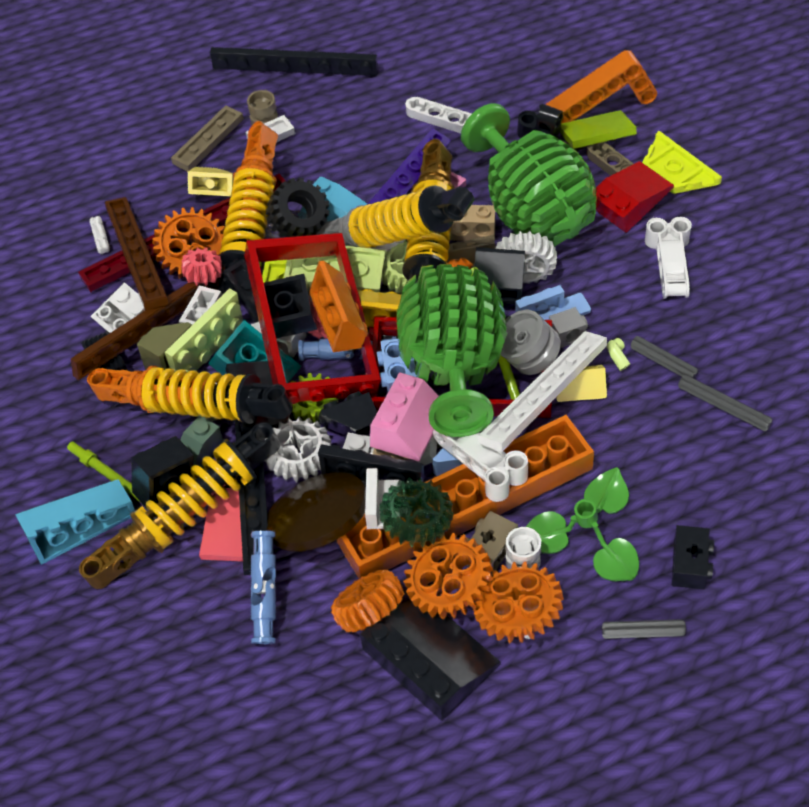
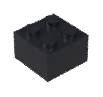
M305 274L264 283L276 339L317 330L312 298L309 293L310 287Z
M174 436L131 457L132 493L145 508L148 500L158 504L157 494L163 491L169 495L168 486L170 483H176L181 486L180 475L188 474L190 477H193L191 467L194 465V454L177 436Z

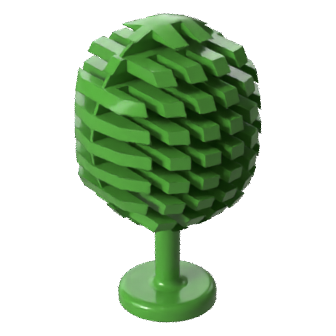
M496 103L482 106L466 120L461 131V141L472 152H484L493 147L497 150L498 154L490 158L488 187L491 202L501 221L516 235L520 231L523 234L531 231V234L534 235L540 233L541 237L547 236L549 241H553L554 247L566 239L577 236L584 227L594 221L596 214V186L587 163L570 145L555 136L541 131L533 130L518 141L514 140L508 143L504 139L510 125L508 111L502 105Z
M451 264L437 265L436 270L435 268L433 269V265L422 266L417 283H415L416 275L406 282L397 309L396 319L400 357L408 369L411 358H414V370L417 378L424 379L427 382L431 372L430 378L434 384L443 386L448 383L450 384V391L437 397L429 408V423L432 428L440 434L451 437L474 435L484 430L491 423L494 415L493 406L490 400L482 393L466 389V382L469 380L468 384L470 386L481 384L484 373L487 375L497 366L507 336L503 299L494 281L490 290L488 277L483 271L474 268L472 275L471 269L462 265L451 267Z

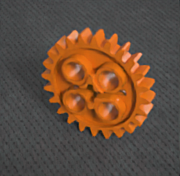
M194 207L191 208L190 213H187L184 208H182L181 214L173 210V218L165 215V223L159 221V229L154 230V236L156 237L153 238V245L156 246L153 247V253L158 254L156 255V261H163L162 269L170 267V275L177 271L178 279L183 275L181 269L182 259L184 255L188 254V250L196 251L197 247L200 250H204L207 247L211 249L209 251L215 250L216 254L219 255L222 248L221 242L225 227H218L219 219L211 220L212 213H209L206 217L203 216V209L198 214L195 213ZM179 228H186V229H188V231L185 232V233H182V232L178 231V229H179ZM208 235L211 238L208 240H204L200 236ZM179 248L181 249V251L178 253H174L171 251V249Z
M455 533L451 534L450 539H446L444 534H441L440 541L438 542L432 537L430 538V546L424 543L421 544L423 549L421 553L413 551L416 560L407 561L411 569L404 570L408 578L404 580V584L407 587L406 593L411 598L415 607L418 606L422 613L428 611L432 618L438 612L441 619H445L447 613L450 612L454 619L458 610H461L466 615V607L470 606L476 609L474 601L476 599L484 601L485 599L481 592L490 591V587L486 582L493 581V577L489 573L493 571L490 563L491 560L488 554L485 553L483 546L478 545L474 538L468 541L465 534L459 540ZM445 558V560L438 563L440 559ZM470 565L467 569L462 570L464 566ZM435 581L434 584L427 587L430 582ZM459 589L458 592L451 594L453 590Z
M513 562L511 569H507L505 565H502V572L500 573L493 570V581L486 582L490 587V591H482L481 593L485 600L476 599L475 604L477 608H473L475 619L479 622L481 630L486 629L489 637L496 634L498 641L507 636L509 643L513 641L514 637H518L520 643H522L524 636L528 635L534 640V632L538 631L544 635V626L554 627L552 619L560 618L559 610H563L562 601L564 600L560 582L556 581L554 573L548 574L546 567L539 571L537 563L528 568L527 562H524L521 567H517V564Z

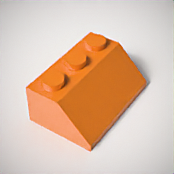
M324 260L319 261L309 293L331 349L334 353L362 348L368 330L366 324L360 318L358 304L353 301L350 285L346 283L340 271Z

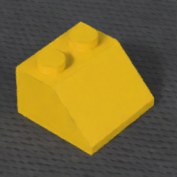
M370 289L357 290L367 327H374V317H397V309L401 299L400 294L396 292L380 293Z

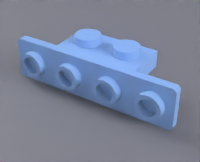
M561 285L547 288L542 292L525 296L516 301V312L526 309L532 310L544 320H549V316L576 307L580 315H586L591 312V307L582 293L564 298V290Z

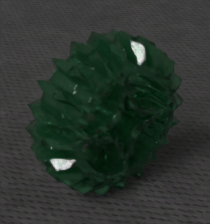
M409 477L407 483L399 479L397 487L390 485L388 493L384 492L379 507L381 512L380 521L383 523L384 531H390L391 539L399 537L400 545L405 541H409L412 548L415 542H419L423 548L426 541L434 544L436 537L442 539L445 531L450 529L451 520H453L452 501H449L448 492H442L441 485L433 487L432 479L427 483H424L421 477L418 481H413Z

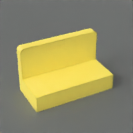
M603 365L586 366L556 397V400L564 402L606 398L605 367Z

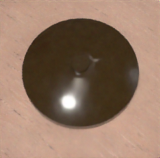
M342 472L321 474L302 481L286 491L272 505L267 514L268 526L266 531L275 532L273 543L287 551H306L327 545L349 532L365 514L366 489L364 484L358 477Z

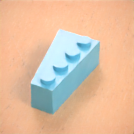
M119 479L15 515L42 565L131 518L130 513L134 512L135 509Z

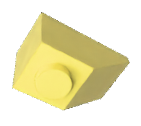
M194 167L188 171V194L231 196L233 173L218 168Z

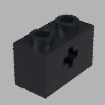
M676 525L671 586L705 590L707 579L712 580L713 563H708V558L713 556L714 540L709 539L710 528Z

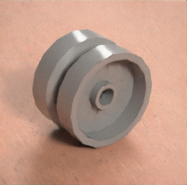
M526 309L515 312L505 320L507 336L501 356L520 373L526 375L538 374L555 361L560 351L561 340L559 334L539 314Z

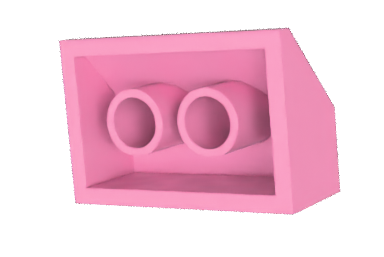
M398 373L371 423L370 447L420 462L433 436L432 432L434 429L429 423V408L432 402L439 397L424 379Z

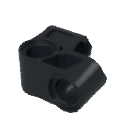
M543 103L539 106L538 114L530 110L522 111L518 116V137L522 138L533 130L557 137L561 130L563 111Z

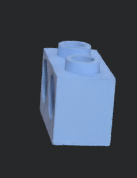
M398 339L380 341L382 351L377 352L379 367L384 366L385 372L380 373L382 388L387 387L388 392L399 372L414 377L417 376L414 370V358H411L409 369L401 359Z

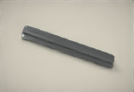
M683 375L679 380L678 387L763 431H767L770 428L773 420L771 417L688 375Z

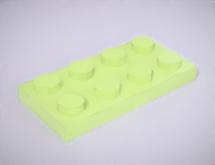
M346 246L357 290L370 289L374 292H380L385 250ZM326 256L287 260L284 278L305 274L308 285L311 287L319 261L324 260L340 271L337 257Z
M229 288L165 351L169 368L175 371L179 369H184L187 372L191 370L197 371L203 364L209 361L211 356L225 343L243 321L237 292Z

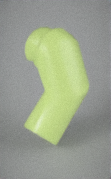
M616 338L607 343V349L611 359L618 369L622 371L631 364L622 352L625 347L624 342L620 338Z

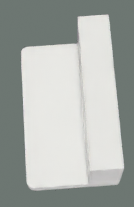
M377 468L366 469L365 517L367 529H397L400 527V481L379 480Z

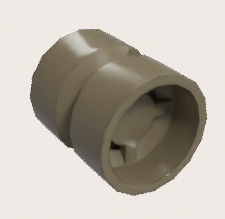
M258 90L248 96L247 105L251 125L257 121L265 124L278 118L275 97L270 91Z

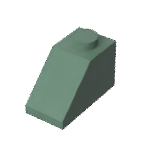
M198 416L183 432L180 441L194 454V465L203 467L202 459L205 456L212 457L214 449L223 443V438L218 425L202 416Z

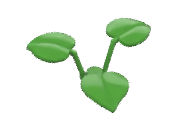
M617 467L599 475L587 486L584 492V499L576 503L574 507L575 515L571 516V521L567 527L563 516L552 511L537 515L526 526L534 529L541 538V553L545 554L558 553L567 547L569 540L566 533L572 530L575 523H578L583 528L592 527L601 546L604 548L597 551L593 558V565L597 574L610 581H631L638 574L639 559L633 545L622 538H616L607 545L597 524V513H600L601 510L609 514L617 513L628 503V488Z

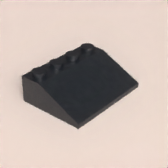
M411 598L398 605L382 621L376 622L373 626H368L360 633L362 649L441 721L501 665V661L446 615L445 619H441L437 612L432 618L428 611L422 613L418 606L415 607Z

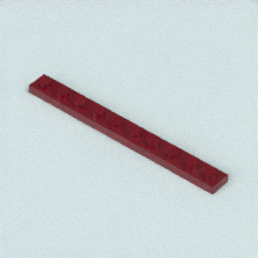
M279 173L274 175L277 181L273 193L285 181ZM231 197L203 210V216L206 217L209 213H212L211 220L219 219L218 227L225 226ZM179 228L178 231L185 233L188 229ZM154 235L144 239L152 261H155L156 255H158L153 253V247L156 246L153 245V238L156 237ZM172 248L171 251L173 252L179 248ZM121 250L78 273L87 289L92 292L130 273Z

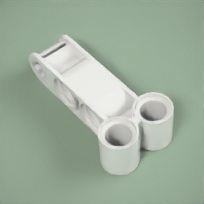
M676 217L670 223L661 218H652L647 222L645 244L657 250L663 299H666L667 296L689 297V278L684 247L689 243L692 224L685 217Z
M433 430V436L438 444L485 481V493L491 501L500 502L505 500L509 496V485L519 486L527 481L528 458L525 453L511 451L506 454L503 451L500 452L479 444L480 433L465 437H451Z

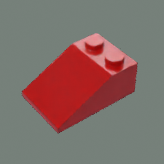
M639 161L605 178L596 187V211L627 233L674 188V185Z

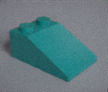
M243 320L208 364L224 375L227 374L226 365L230 363L268 361L262 334L247 321ZM278 347L285 380L288 383L301 368V365Z

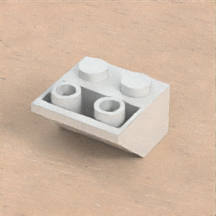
M123 283L91 317L106 331L111 333L145 310L139 294L126 283Z

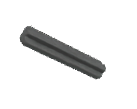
M636 336L631 342V349L681 377L688 375L694 379L698 374L696 367L644 338Z
M682 619L602 623V636L605 639L684 636L686 633V624Z

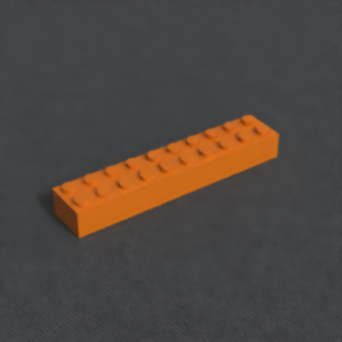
M564 415L514 439L503 450L506 454L511 451H521L528 458L527 481L519 486L509 485V496L505 500L495 502L488 499L485 493V481L462 464L400 494L399 528L367 529L364 514L361 520L349 532L337 539V543L359 579L370 572L375 573L377 570H389L415 557L413 551L421 553L423 551L421 544L424 543L430 546V538L432 537L438 542L440 541L441 534H444L446 539H450L452 533L458 536L476 527L478 521L481 518L485 519L489 511L501 515L592 470L594 461L593 449L569 417Z

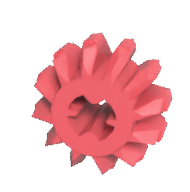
M198 247L196 251L188 250V254L184 255L182 259L181 269L183 277L187 279L188 283L195 282L196 286L200 283L206 286L208 282L215 283L216 279L221 277L222 260L215 250L209 251L207 247L204 250H200Z

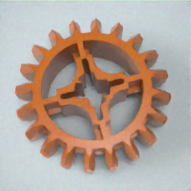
M377 570L375 573L370 572L368 575L362 576L350 586H346V589L339 593V597L334 599L331 606L334 620L346 632L365 630L368 626H373L376 622L382 621L402 601L404 592L401 582L389 570Z

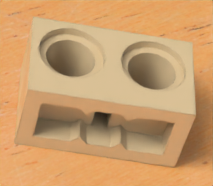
M471 205L462 220L453 221L450 240L466 241L495 235L496 211L494 206Z

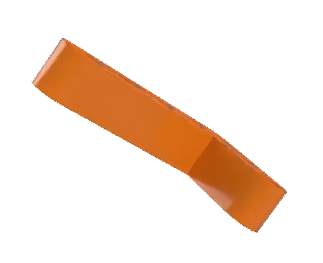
M626 50L545 105L563 111L562 124L574 121L627 84H629L642 104L653 102L658 93L633 52Z

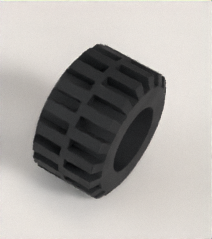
M291 178L288 182L284 181L269 199L267 203L268 208L266 209V215H270L267 221L268 224H273L271 228L273 232L278 231L280 233L278 236L283 238L284 236L315 235L327 221L326 218L329 216L330 210H327L330 205L329 201H325L327 197L325 192L321 193L319 191L321 189L319 185L313 186V181L311 180L304 182V178H298L297 181ZM287 202H296L302 205L307 212L308 218L301 219L294 216L290 212Z

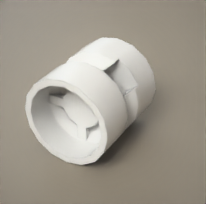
M529 527L513 529L506 538L507 568L511 569L513 562L517 564V567H521L524 562H527L528 568L537 563L539 568L541 561V538L539 534Z

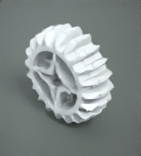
M520 231L517 235L511 233L509 238L503 237L501 242H497L495 249L525 251L523 283H537L539 279L546 280L547 275H552L553 270L556 268L557 251H555L553 241H549L547 236L541 237L540 233L534 235L531 234V231L523 234Z
M298 417L297 421H292L288 418L286 424L279 422L278 428H273L280 440V448L275 454L265 460L270 471H274L277 477L283 475L286 481L293 477L296 483L300 477L307 480L308 475L317 476V470H321L318 457L320 445L330 446L332 444L331 437L327 434L325 427H321L318 421L312 423L310 418L302 421L300 417Z

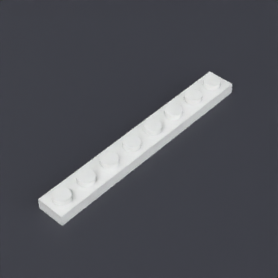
M584 331L479 434V444L502 452L607 346V337Z

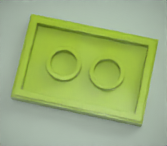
M619 110L562 123L560 133L570 146L576 149L635 135L637 131L636 126Z

